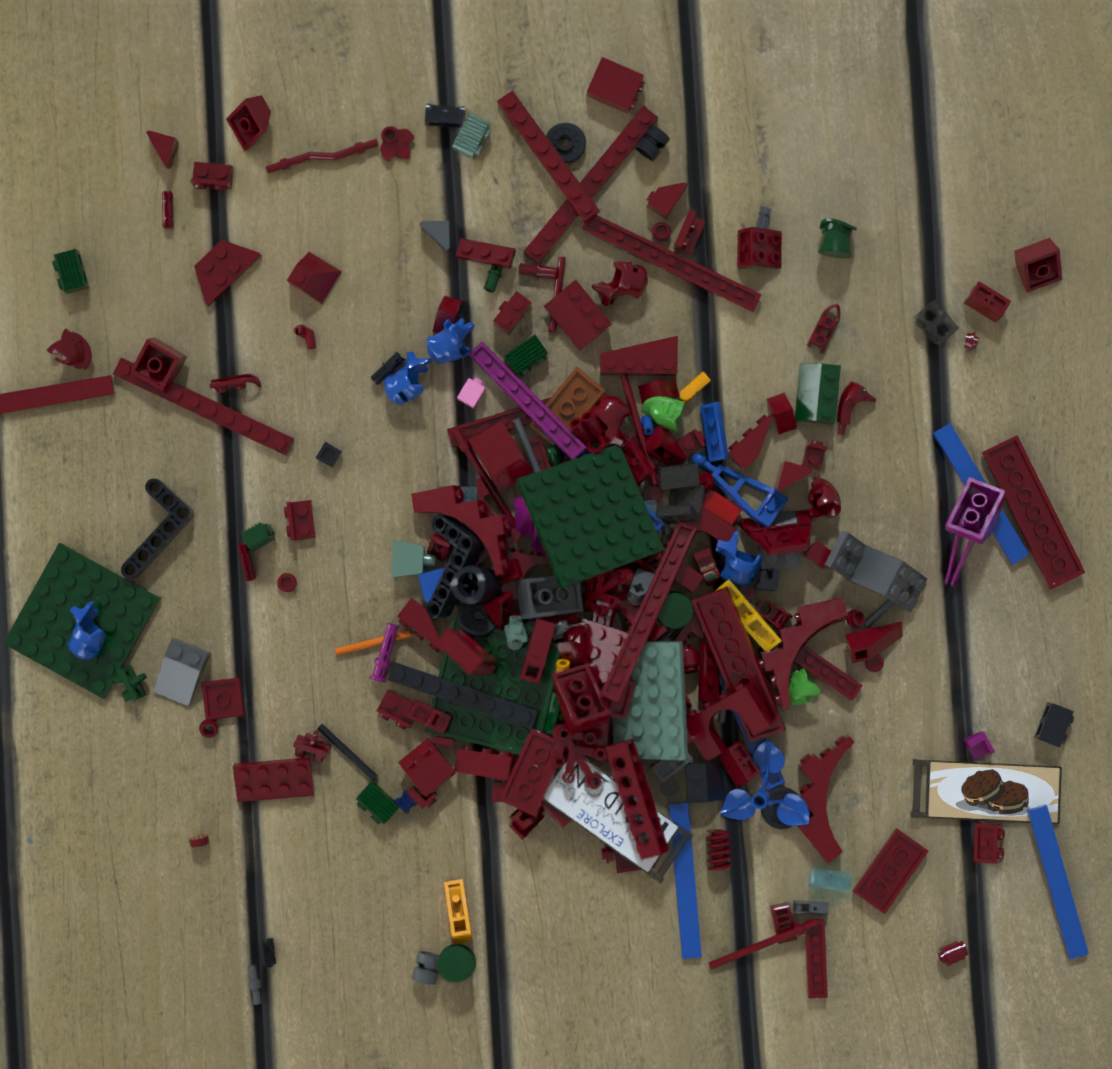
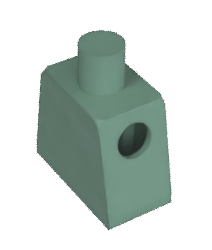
M393 540L392 577L424 573V566H435L436 555L425 554L424 546Z

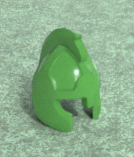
M662 396L652 397L643 403L641 412L652 418L658 426L661 425L672 432H678L676 422H682V409L685 402Z
M805 668L790 673L788 689L790 708L794 705H803L813 701L812 697L807 699V695L817 696L821 693L820 688L812 680L808 679Z

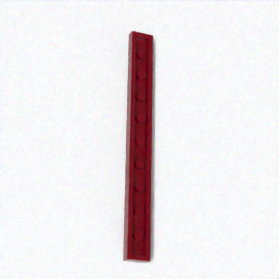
M644 105L580 182L591 199H593L635 148L640 138L644 137V133L649 126L657 121L658 116ZM567 199L524 250V253L537 264L543 260L579 216Z
M598 215L584 223L581 229L750 312H754L762 295Z
M122 357L120 358L113 375L285 456L287 455L294 438L173 381L164 391H161L132 374L130 371L134 363Z
M681 521L678 522L600 693L602 697L619 704L697 532L696 527Z

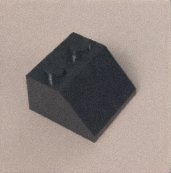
M721 761L693 762L685 765L687 802L689 804L726 799L724 767Z

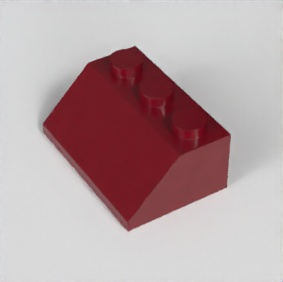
M574 280L543 306L579 351L612 325L577 280Z

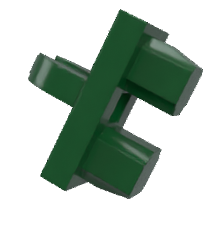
M131 665L117 670L118 673L113 677V680L118 686L125 685L127 690L122 692L125 702L135 701L147 695L140 683L147 679L145 673L137 676Z

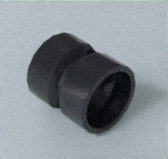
M650 125L644 133L645 138H640L635 145V149L648 160L655 161L660 154V148L664 149L670 138L658 127Z

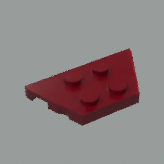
M224 240L215 245L194 266L205 303L210 306L261 257V254Z

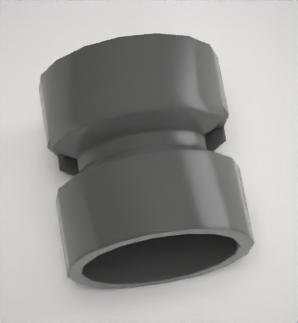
M419 951L416 959L418 966L414 967L412 979L420 983L436 985L439 955L427 951Z

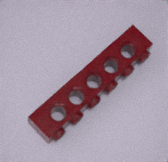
M634 738L605 747L606 757L610 761L612 776L616 780L618 795L622 799L624 814L628 818L630 832L634 837L636 851L640 859L643 860L664 854L669 851Z

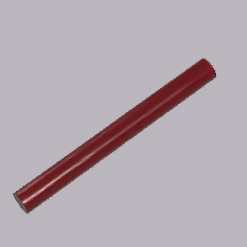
M558 257L553 298L562 290L566 257ZM550 315L548 332L556 333L557 323Z

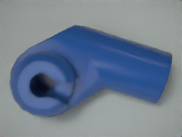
M642 416L640 420L644 433L650 435L653 433L652 419L648 416Z

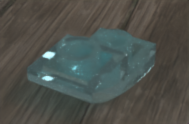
M811 867L809 887L850 893L852 874Z

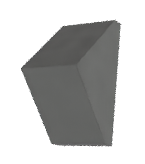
M422 221L419 224L420 228L447 253L451 251L449 221Z

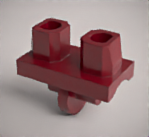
M315 730L313 735L306 733L305 736L298 735L293 747H295V756L305 758L306 753L310 752L313 753L312 761L321 764L328 755L331 745L324 743V738L318 737L319 731Z

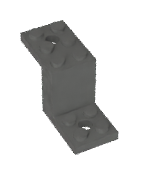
M842 530L825 563L827 567L851 583L889 599L910 613L916 606L917 599L921 591L924 590L928 578L903 560L865 545L844 530Z

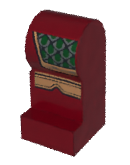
M709 548L692 554L701 575L704 576L703 579L707 586L722 580Z

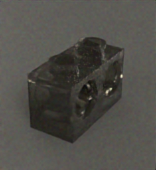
M935 300L931 301L914 316L916 325L921 330L924 329L928 333L927 337L933 344L937 343L938 346L959 329ZM925 312H929L932 314V321H927L925 319ZM941 326L945 329L944 336L938 334L937 327Z

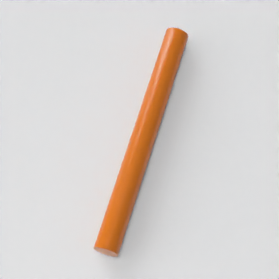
M410 630L398 632L395 641L410 638ZM384 636L335 648L336 655L382 645Z

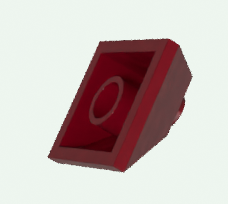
M262 95L246 98L226 118L244 151H247L268 128L271 110Z
M308 252L296 264L286 281L291 286L322 304L342 271Z

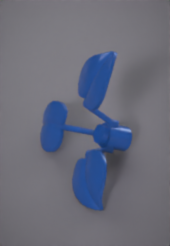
M771 741L763 742L753 755V761L759 771H766L760 790L751 799L749 793L743 789L730 791L726 796L720 814L731 819L745 820L754 815L756 808L763 809L766 805L780 804L776 812L778 819L782 823L789 826L808 825L810 820L809 809L806 802L800 796L789 793L784 797L783 801H771L769 793L764 790L769 772L778 773L781 771L785 764V758L782 751Z

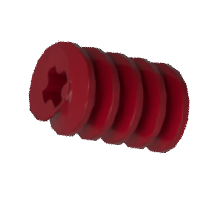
M723 829L706 830V832L711 833V836L706 837V839L712 841L711 844L707 845L708 848L712 849L707 855L713 856L712 859L707 860V863L713 864L708 870L720 871L730 868L732 863L727 860H730L732 855L727 853L731 851V847L726 845L730 844L731 840L725 838L730 836V832Z

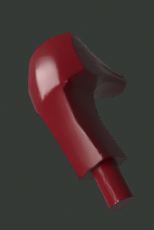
M850 382L841 394L837 413V422H839L837 434H845L847 425H850L851 411L856 403L861 401L875 403L877 400L866 391L864 386L857 382Z

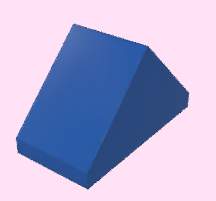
M445 568L418 574L426 602L429 603Z

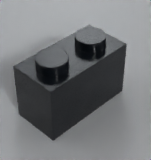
M1047 702L1034 738L1056 747H1060L1061 744L1063 745L1067 739V728L1072 725L1074 716H1072L1074 711Z

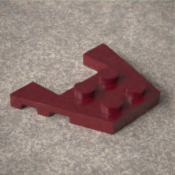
M810 509L796 511L798 523L760 528L759 523L751 518L739 519V526L769 556L792 552L798 553L808 550L813 517L810 515Z

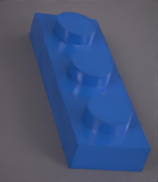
M720 402L701 405L709 462L729 459Z

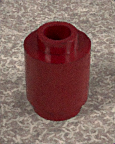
M955 941L939 948L940 953H938L941 963L947 966L964 960L965 956L969 955L963 941Z

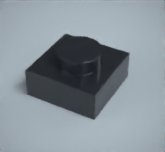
M325 442L315 458L333 468L342 451Z

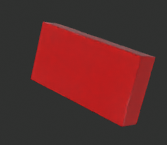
M711 489L700 503L730 525L734 524L742 511L739 506Z

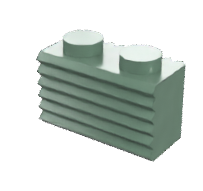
M469 112L453 143V150L474 160L475 155L479 156L483 149L481 145L483 139H488L492 129L489 128L490 122Z

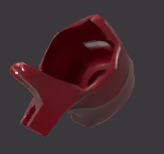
M617 261L613 263L616 269L612 282L607 284L601 281L591 286L593 290L601 293V304L605 306L613 305L617 296L628 295L638 299L644 293L648 284L647 271L643 266H632V262Z
M610 395L602 396L598 401L599 405L592 406L589 411L593 412L606 431L604 436L606 445L604 449L611 443L621 447L623 443H626L628 437L620 428L623 420L629 417L631 412L620 398Z

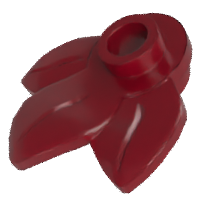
M393 126L384 128L381 133L383 143L380 147L383 158L387 162L392 160L394 156L401 159H409L411 151L408 143L415 139L413 133L408 129L398 130ZM388 134H394V138L388 139Z

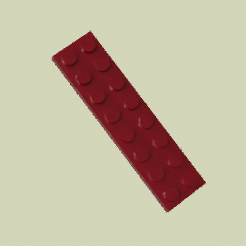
M1018 435L983 451L982 454L998 487L1006 491L1005 501L1049 590L1086 573Z
M725 587L692 599L691 602L729 693L734 691L733 688L742 682L745 685L750 682L774 720L771 727L754 736L742 716L738 714L749 742L785 731V724L729 588Z

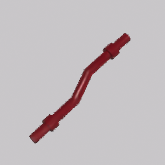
M373 139L364 143H355V146L334 153L307 152L289 159H280V162L266 166L268 174L281 169L284 171L290 169V166L310 159L338 160L356 153L358 155L365 153V150L379 146L377 139Z

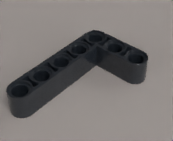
M149 479L145 484V490L170 514L123 563L121 573L126 578H138L194 516L193 509L159 479ZM157 482L160 489L153 493L151 487ZM172 495L174 502L168 506L165 500L168 496ZM186 508L188 515L182 519L179 515L180 510ZM170 522L175 525V529L171 533L166 529ZM159 536L162 543L159 547H156L153 541ZM143 551H147L149 555L146 561H142L140 557ZM130 565H134L136 569L133 575H129L127 572Z
M436 515L432 519L433 530L455 546L427 605V612L432 619L447 618L451 615L458 601L451 589L452 579L460 569L466 566H474L483 548V542L478 535L461 521L448 515Z

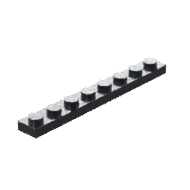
M397 662L393 663L388 678L389 681L528 729L534 728L539 712L538 710Z

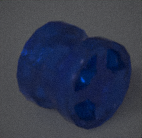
M404 790L402 796L396 798L394 802L402 811L408 814L410 808L416 806L417 803L407 793L408 791Z

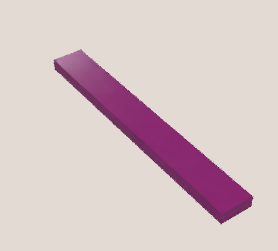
M483 341L471 351L469 356L571 460L577 459L587 450V447Z

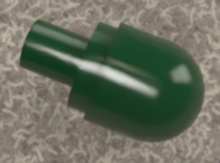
M550 445L546 450L549 462L555 466L561 464L563 461L561 449L557 445Z

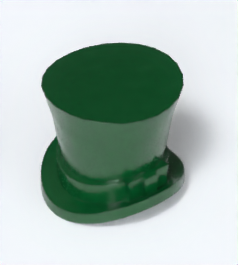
M833 218L823 219L820 222V229L824 235L817 253L834 258H851L853 256L851 235L853 230L857 231V227Z
M670 591L657 619L666 627L681 628L692 618V604L683 593Z
M463 944L447 946L442 950L437 960V968L440 975L450 982H461L472 975L476 967L475 954L469 947Z

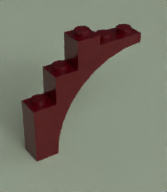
M451 485L411 494L414 513H443L463 522L478 535L486 546L492 559L495 575L504 576L510 574L511 562L507 557L508 543L504 537L511 535L512 522L509 516L497 515L487 517L488 508L485 501L482 500L463 503L464 493L461 486Z
M843 597L799 606L797 613L794 614L796 624L799 626L779 631L778 637L781 639V642L778 643V647H782V649L761 653V659L758 661L762 671L764 670L765 676L773 675L770 676L773 688L776 687L778 694L775 695L776 704L781 706L782 711L790 710L789 675L798 653L818 632L833 624L846 621L848 615Z
M844 735L839 737L834 742L836 745L831 749L829 747L824 749L819 754L820 758L813 753L811 755L809 753L804 755L800 759L801 763L798 765L812 784L809 785L807 783L799 789L800 793L798 796L806 802L811 814L808 825H797V827L827 864L843 852L829 826L826 797L829 780L836 764L843 754L855 743L848 735L846 737Z

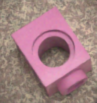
M468 378L457 399L475 409L486 390L483 386L484 383L477 378L473 380Z

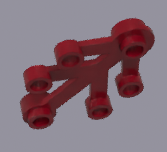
M621 568L616 572L615 577L606 584L607 574L610 571L600 574L599 579L598 575L587 579L588 583L585 593L581 595L583 612L593 610L598 617H606L608 608L605 605L596 604L597 599L608 603L610 608H619L621 604L620 598L611 596L607 592L619 584H630L633 580L632 571ZM598 580L596 589L593 592L594 584Z
M566 724L557 725L553 730V738L557 741L555 755L552 758V765L560 768L565 764L562 754L564 746H566L569 751L562 780L569 784L574 782L575 774L573 770L576 761L585 775V785L591 789H597L601 785V777L592 772L582 755L603 760L606 756L605 750L602 748L591 749L575 746L571 739L583 740L586 744H593L596 737L591 732H579L571 735ZM565 730L566 735L561 737V732ZM588 735H591V740L588 742L586 738ZM598 751L602 752L600 757H597ZM560 758L561 762L557 765L556 759ZM571 774V779L567 781L566 776ZM596 778L597 782L593 785L592 780Z

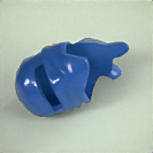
M461 318L453 325L447 319L444 323L445 329L427 338V352L430 358L439 364H443L470 354V348L460 342L468 332L474 329V323L470 322L464 325L465 320Z
M407 352L408 359L404 360L405 367L392 376H386L384 379V388L388 399L395 404L402 405L409 400L413 401L415 398H418L424 390L422 384H419L418 376L419 373H426L428 371L427 365L431 363L430 358L419 359L416 358L414 352Z
M735 531L728 542L718 541L715 551L726 557L725 567L721 571L720 576L725 581L729 579L736 587H747L753 583L755 579L754 573L760 570L762 555L758 554L756 557L737 550L739 532Z
M89 602L81 609L76 606L70 609L73 618L76 620V626L67 646L77 658L84 660L95 658L106 639V633L97 627L93 621L98 616V610L94 609V602Z

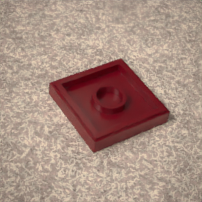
M241 677L201 682L206 719L214 720L245 716Z

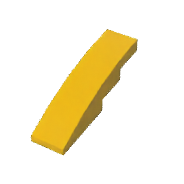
M729 579L717 589L729 588L746 631L765 652L770 651L781 642L778 635Z

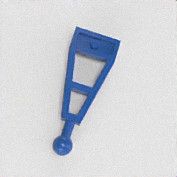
M695 453L691 458V462L695 467H703L712 473L715 484L752 520L759 523L762 527H769L788 501V498L763 483L721 464L715 467L707 461L703 453ZM720 473L737 481L733 488L719 476ZM743 484L768 495L757 511L737 494Z

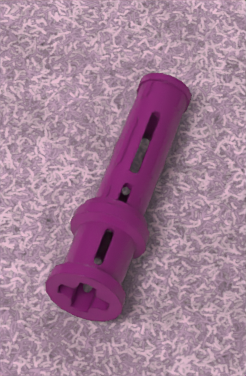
M387 623L379 657H376L374 660V671L370 675L372 680L384 683L387 681L385 677L388 667L391 666V661L389 660L399 628L398 625Z

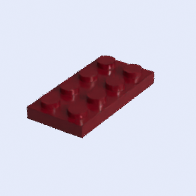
M531 729L499 801L536 817L558 768L552 765V758L555 755L557 744L554 738ZM564 746L562 757L566 751V746ZM560 758L556 759V764L558 765L561 762Z
M311 757L233 764L237 802L314 796L315 794Z
M895 828L852 891L885 914L929 851Z

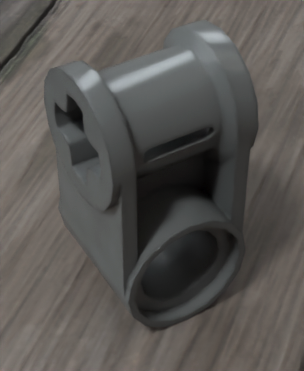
M639 567L637 568L627 595V601L631 605H641L655 574Z

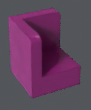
M978 731L963 740L975 760L988 753L992 754L995 752L983 731Z

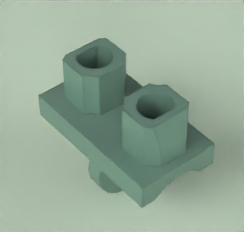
M509 616V625H504L507 646L511 650H518L523 646L524 642H527L526 631L521 622V616Z

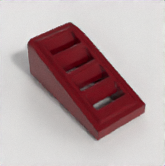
M789 902L769 906L776 935L794 928ZM784 910L787 912L786 914L776 915V912ZM788 917V921L778 923V919ZM790 925V928L779 929L781 926ZM797 935L778 942V944L797 940Z

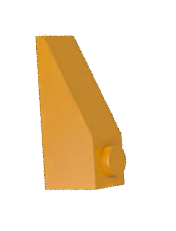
M463 879L444 882L451 936L454 944L474 941Z

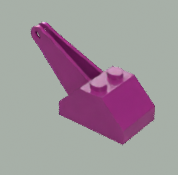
M969 477L945 525L946 531L956 534L945 584L948 585L951 581L963 539L967 538L969 541L951 582L952 587H955L975 542L983 544L990 537L1006 496L1005 490Z

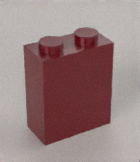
M602 57L588 87L586 96L628 114L630 109L634 110L638 99L635 98L637 93H641L644 88V75Z

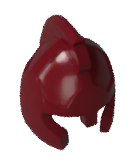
M66 328L62 332L61 340L54 342L47 349L50 354L62 355L61 359L56 357L55 361L64 365L74 366L76 369H87L92 360V352L88 342L78 333L71 332Z
M814 477L811 483L812 488L808 495V502L811 504L810 515L814 518L837 516L841 512V500L838 491L829 481Z

